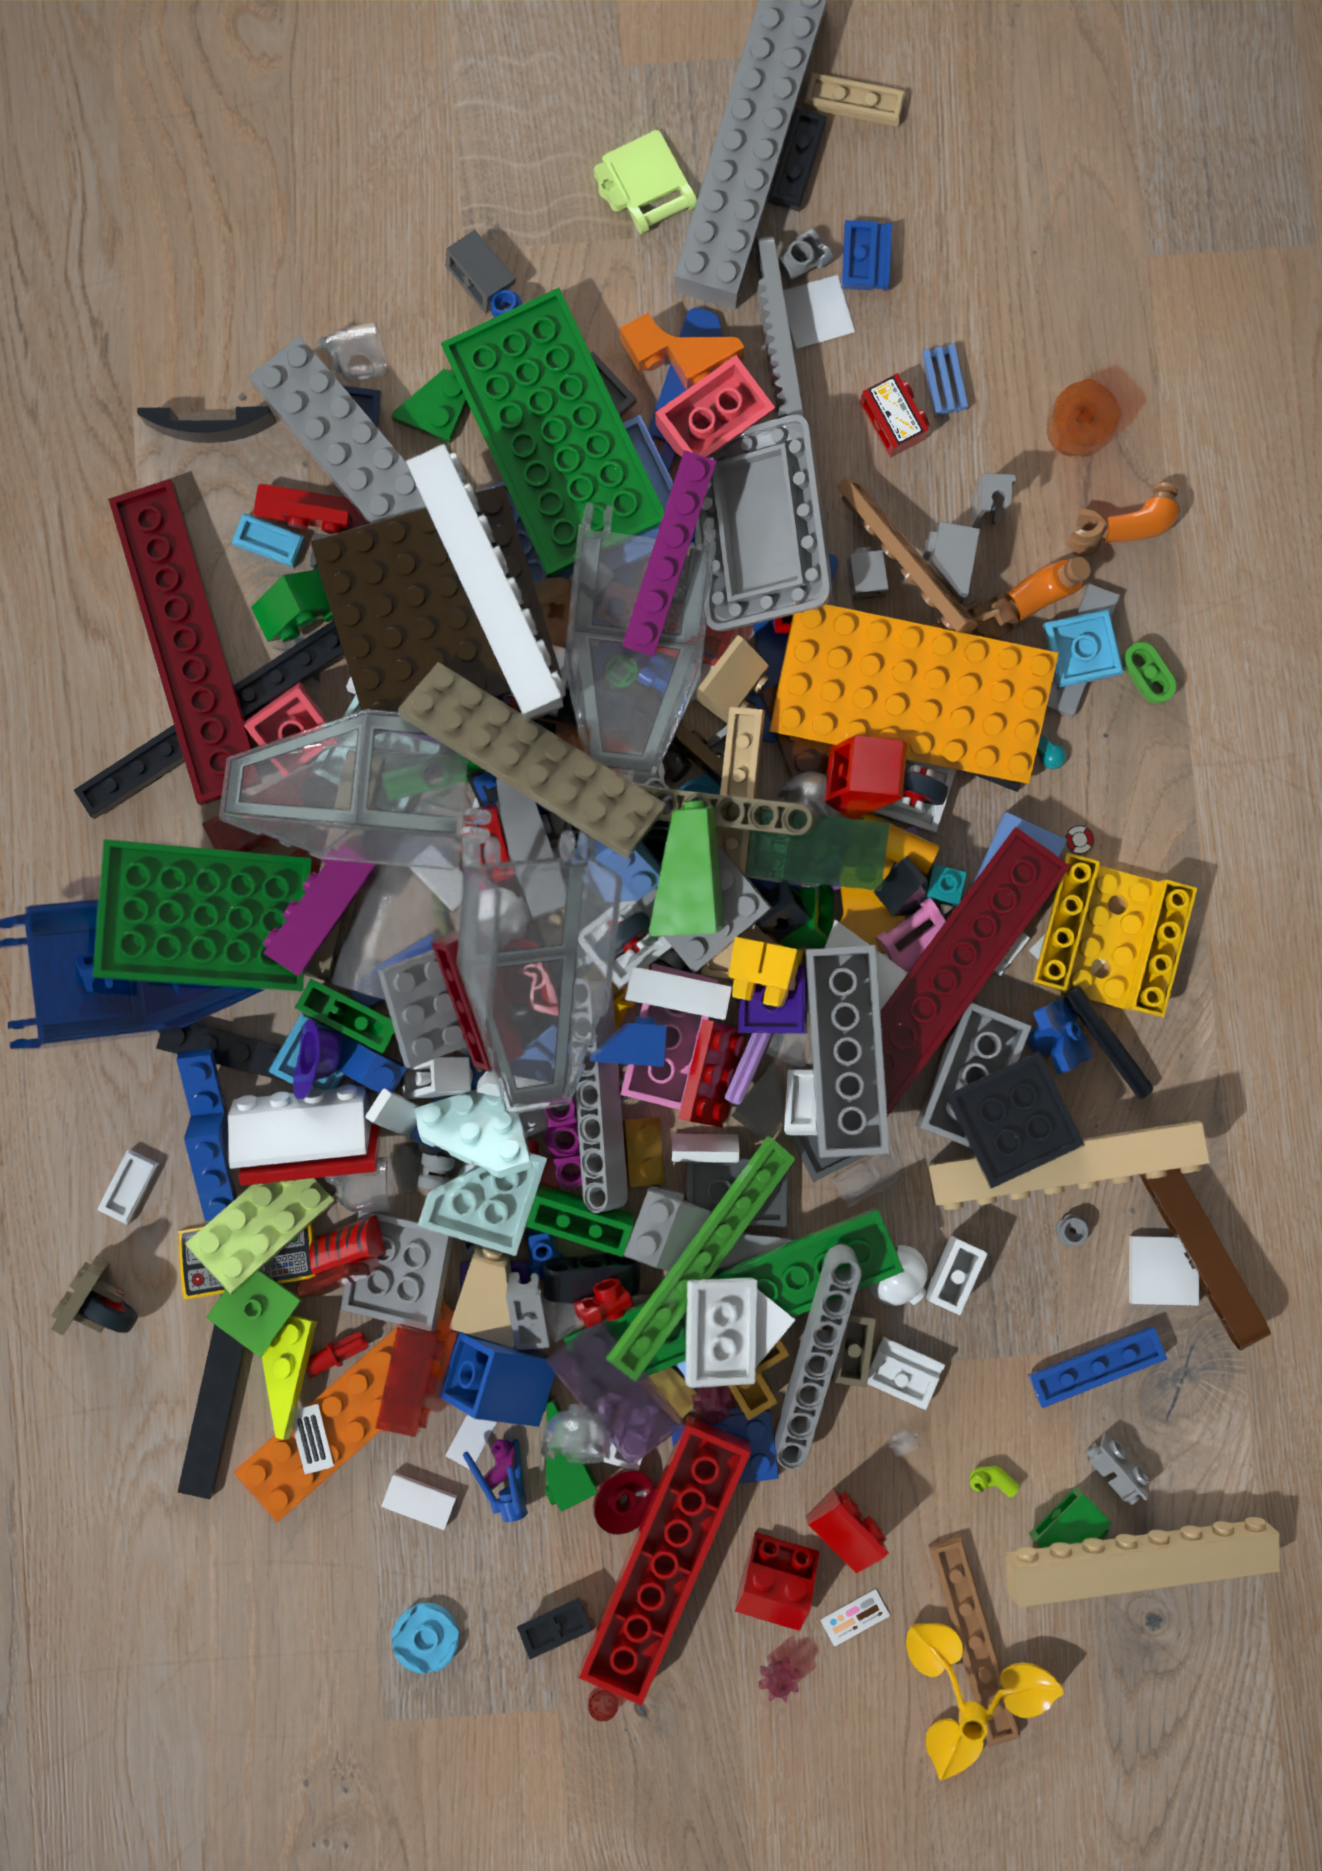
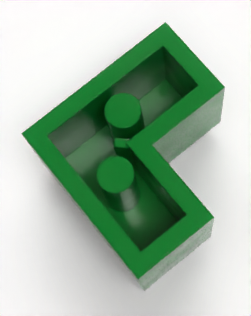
M319 569L283 575L251 606L267 642L282 640L284 643L289 642L300 636V630L304 626L310 625L316 620L324 619L325 622L334 620Z

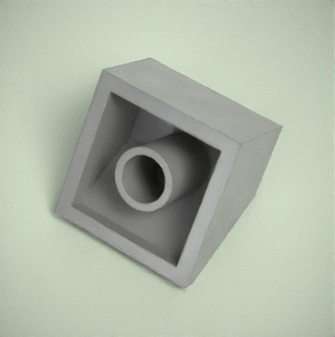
M940 522L936 531H930L928 540H925L922 557L962 604L969 594L980 529Z
M648 1188L624 1256L655 1268L670 1271L712 1211Z

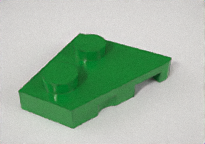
M442 369L394 410L391 418L397 423L451 443L468 402L454 372Z

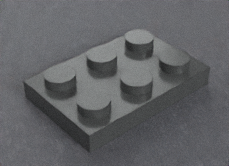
M739 1158L737 1163L687 1162L686 1202L713 1212L751 1158ZM787 1172L748 1226L787 1227Z

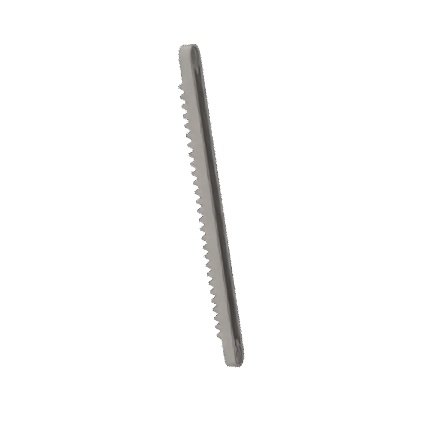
M774 236L756 238V254L760 274L757 288V298L760 299L758 308L759 311H762L761 323L764 324L763 335L766 336L765 348H768L767 360L770 361L769 373H772L771 385L774 386L773 397L776 398L775 410L778 411L777 419L796 414L804 417ZM832 591L831 597L826 604L835 606Z

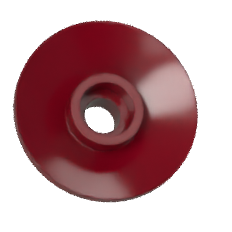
M626 1469L614 1473L602 1483L593 1501V1515L600 1528L607 1533L621 1535L629 1533L640 1526L655 1492L649 1477L639 1470Z

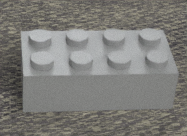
M970 1003L951 1030V1036L947 1040L915 1126L970 1148L945 1095L1017 1062L1032 1026Z

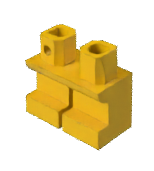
M735 937L728 977L734 978L733 997L753 1001L756 983L767 985L763 1004L783 1007L789 990H795V978L798 966L802 963L804 950Z

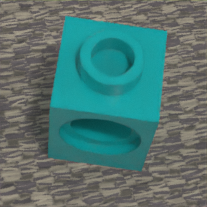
M935 864L932 865L926 877L928 881L926 899L930 898L936 904L952 908L956 907L961 899L967 872Z

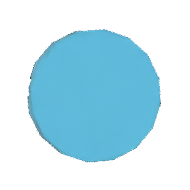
M418 1603L408 1607L399 1616L392 1631V1645L396 1659L406 1669L417 1674L442 1670L453 1660L459 1645V1628L454 1616L446 1608L435 1603Z

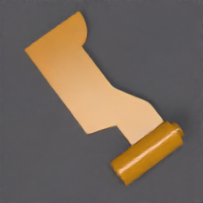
M868 813L864 817L855 819L849 832L854 835V838L839 868L843 916L840 923L869 945H876L877 951L886 954L876 941V937L883 931L886 934L904 921L906 915L893 917L875 895L874 890L888 876L893 863H899L907 856L922 875L926 876L940 846Z

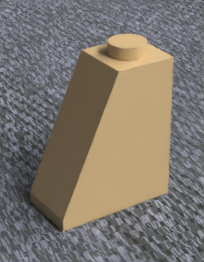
M476 1244L452 1316L450 1329L514 1349L515 1344L506 1299L509 1273H512L509 1254Z

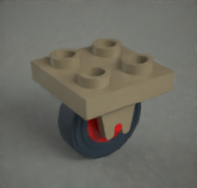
M97 1256L92 1264L87 1262L83 1264L69 1286L74 1289V1292L67 1291L51 1317L57 1319L51 1330L63 1336L73 1320L102 1333L104 1328L118 1333H127L133 1328L138 1315L131 1306L122 1300L125 1294L100 1278L109 1262Z

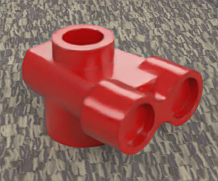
M615 1278L597 1283L593 1287L594 1297L589 1299L587 1297L573 1303L578 1319L584 1322L586 1328L601 1323L605 1318L607 1320L619 1319L625 1315L624 1309L632 1306L629 1293L620 1285V1281Z

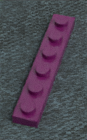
M684 450L622 647L654 657L716 460Z

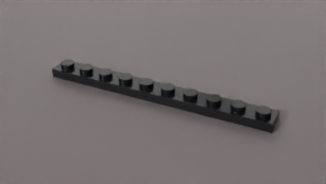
M334 620L234 685L245 721L299 682L303 684L345 656ZM172 725L74 789V792L91 818H98L185 761L175 726Z

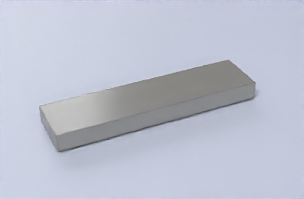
M1089 583L1075 616L1109 609L1112 617L1120 595ZM1053 677L1046 709L1072 718L1086 683L1057 689L1055 678Z

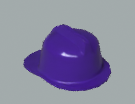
M313 1019L306 1020L301 1033L300 1051L293 1077V1091L297 1100H303L309 1094L314 1080L327 1078L333 1074L340 1065L342 1058V1034L337 1031L318 1028Z

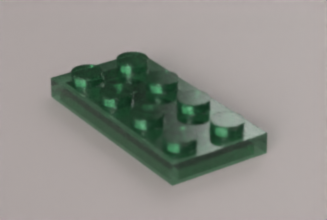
M762 809L759 814L761 823L765 826L770 824L774 818L773 811ZM795 813L792 819L794 827L797 829L804 828L808 821L807 815ZM817 815V827L808 835L751 830L746 876L882 891L890 823Z

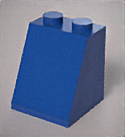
M458 1331L438 1397L474 1419L540 1427L559 1361L541 1351L533 1349L516 1350L515 1346L513 1349Z

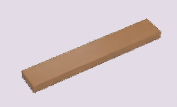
M957 1536L928 1546L952 1627L962 1640L963 1654L961 1658L974 1701L981 1704L985 1710H988L996 1693L1003 1689L1000 1682L1002 1671L962 1537ZM1004 1697L1001 1698L993 1713V1719L987 1721V1736L985 1739L988 1747L1021 1738L1015 1715L1006 1708Z

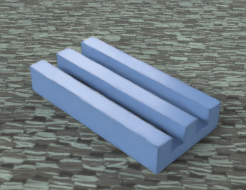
M955 344L948 345L947 348H942V346L936 347L932 351L930 349L923 350L922 359L934 416L967 410L968 403ZM945 356H948L958 404H954ZM937 358L947 405L944 407L941 406L932 359Z

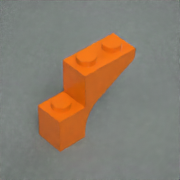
M648 312L620 327V341L639 373L646 369L653 371L663 365L665 359L668 358L686 390L735 355H737L740 361L744 357L745 347L737 337H674L660 329Z

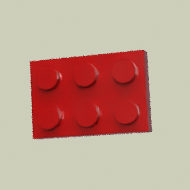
M702 1019L678 1119L723 1127L724 1120L729 1113V1101L725 1099V1094L737 1069L739 1057L745 1048V1033H738L739 1029Z

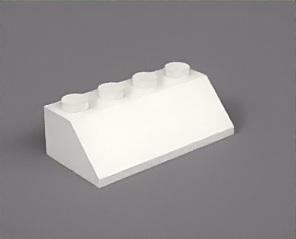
M349 1084L337 1089L328 1090L312 1088L303 1100H297L294 1093L289 1094L288 1092H277L271 1096L261 1097L246 1095L233 1099L228 1115L230 1169L366 1154L372 1124L365 1117L370 1109L366 1086Z

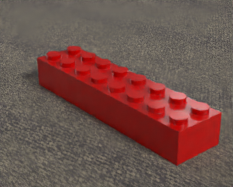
M687 1415L583 1657L579 1679L638 1705H643L751 1453L749 1441Z

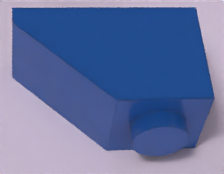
M636 1017V1023H625L591 1053L590 1061L664 1067L667 1026L656 1025L657 1018Z
M342 1034V1058L337 1070L378 1093H381L383 1089L394 1093L406 1070L405 1066L401 1062Z

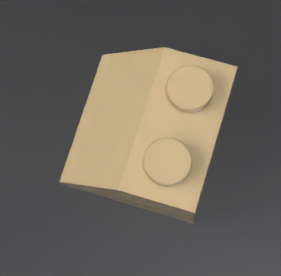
M737 635L697 688L696 701L728 724L729 707L748 708L749 703L746 702V699L752 691L758 694L769 680V677L765 675L769 665L744 638Z

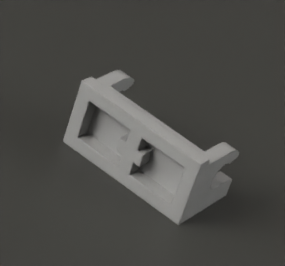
M982 473L972 492L971 527L980 528L984 513L990 512V510L994 514L993 525L996 526L999 523L1002 504L1004 509H1007L1012 501V487L1016 482V475Z
M518 1272L509 1273L506 1299L515 1349L549 1348L550 1342L537 1274L532 1273L530 1283L521 1284Z

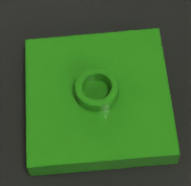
M260 1269L232 1295L225 1290L206 1318L257 1356L262 1357L300 1305L302 1299Z

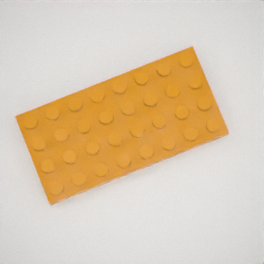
M825 604L818 609L793 614L769 731L834 745L853 736L903 740L907 743L906 759L1029 784L1059 653Z

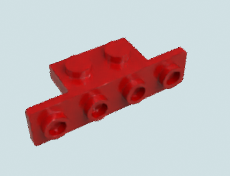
M261 483L257 486L253 511L256 517L289 522V526L300 529H308V526L321 528V531L330 534L340 533L341 531L368 524L347 498Z

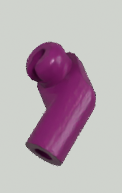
M499 1439L492 1445L491 1451L495 1452V1466L483 1476L491 1490H494L508 1477L507 1468L509 1466H512L515 1470V1448L509 1440Z

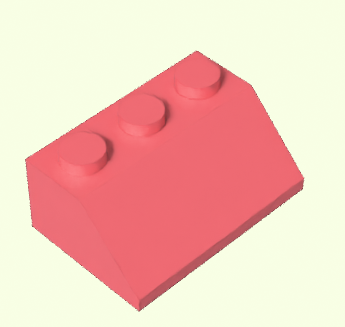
M735 355L655 412L656 427L673 450L681 457L684 450L708 458L773 412L775 407L737 355Z

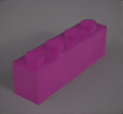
M343 840L338 847L334 844L329 847L321 860L326 863L319 874L311 873L302 887L306 893L299 902L293 900L283 914V917L287 919L280 930L273 928L263 943L267 947L264 951L266 956L298 977H301L377 867L376 862Z

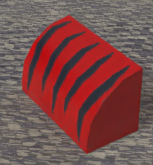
M377 1215L314 1237L309 1251L312 1275L332 1273L386 1254Z

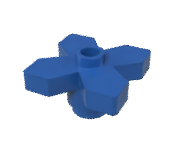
M1065 997L1059 998L1051 1002L1050 1005L1034 1011L1038 1026L1028 1035L1030 1048L1033 1053L1040 1052L1041 1056L1051 1057L1058 1074L1069 1072L1078 1067L1079 1063L1088 1061L1095 1056L1088 1037L1081 1033L1080 1027L1077 1024V1014Z

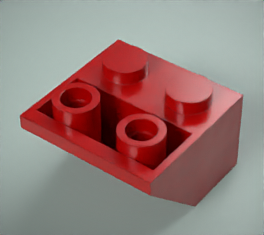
M853 736L830 747L824 802L852 821L903 799L907 743L897 739Z
M833 1488L805 1517L808 1525L857 1574L884 1559L889 1554L884 1543L887 1538L882 1533L883 1529L871 1516L868 1515L865 1519L862 1517L863 1514L858 1509L859 1505L846 1491L840 1494Z
M755 1532L740 1580L734 1612L800 1631L811 1608L819 1551Z

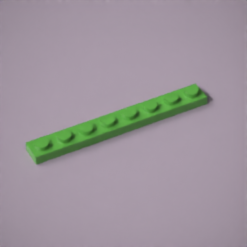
M767 1137L607 1356L606 1359L635 1382L687 1311L688 1280H709L795 1161V1158L774 1139Z

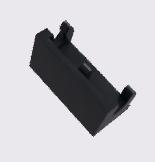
M579 1597L517 1626L529 1660L585 1635L596 1628L594 1619L589 1617L587 1613V1604L584 1599L580 1600Z

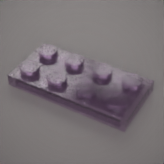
M602 1320L601 1323L582 1330L548 1356L546 1362L632 1466L684 1427L685 1421L645 1371L641 1373L635 1382L606 1359L619 1339Z

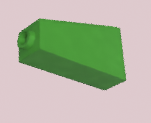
M703 800L683 802V808L677 809L672 813L649 928L650 936L716 934L724 929L715 806H704Z

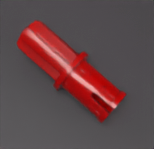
M357 1331L336 1343L328 1342L326 1348L309 1356L305 1371L307 1376L312 1379L317 1374L335 1365L338 1367L343 1366V1361L369 1347L367 1337L362 1331Z

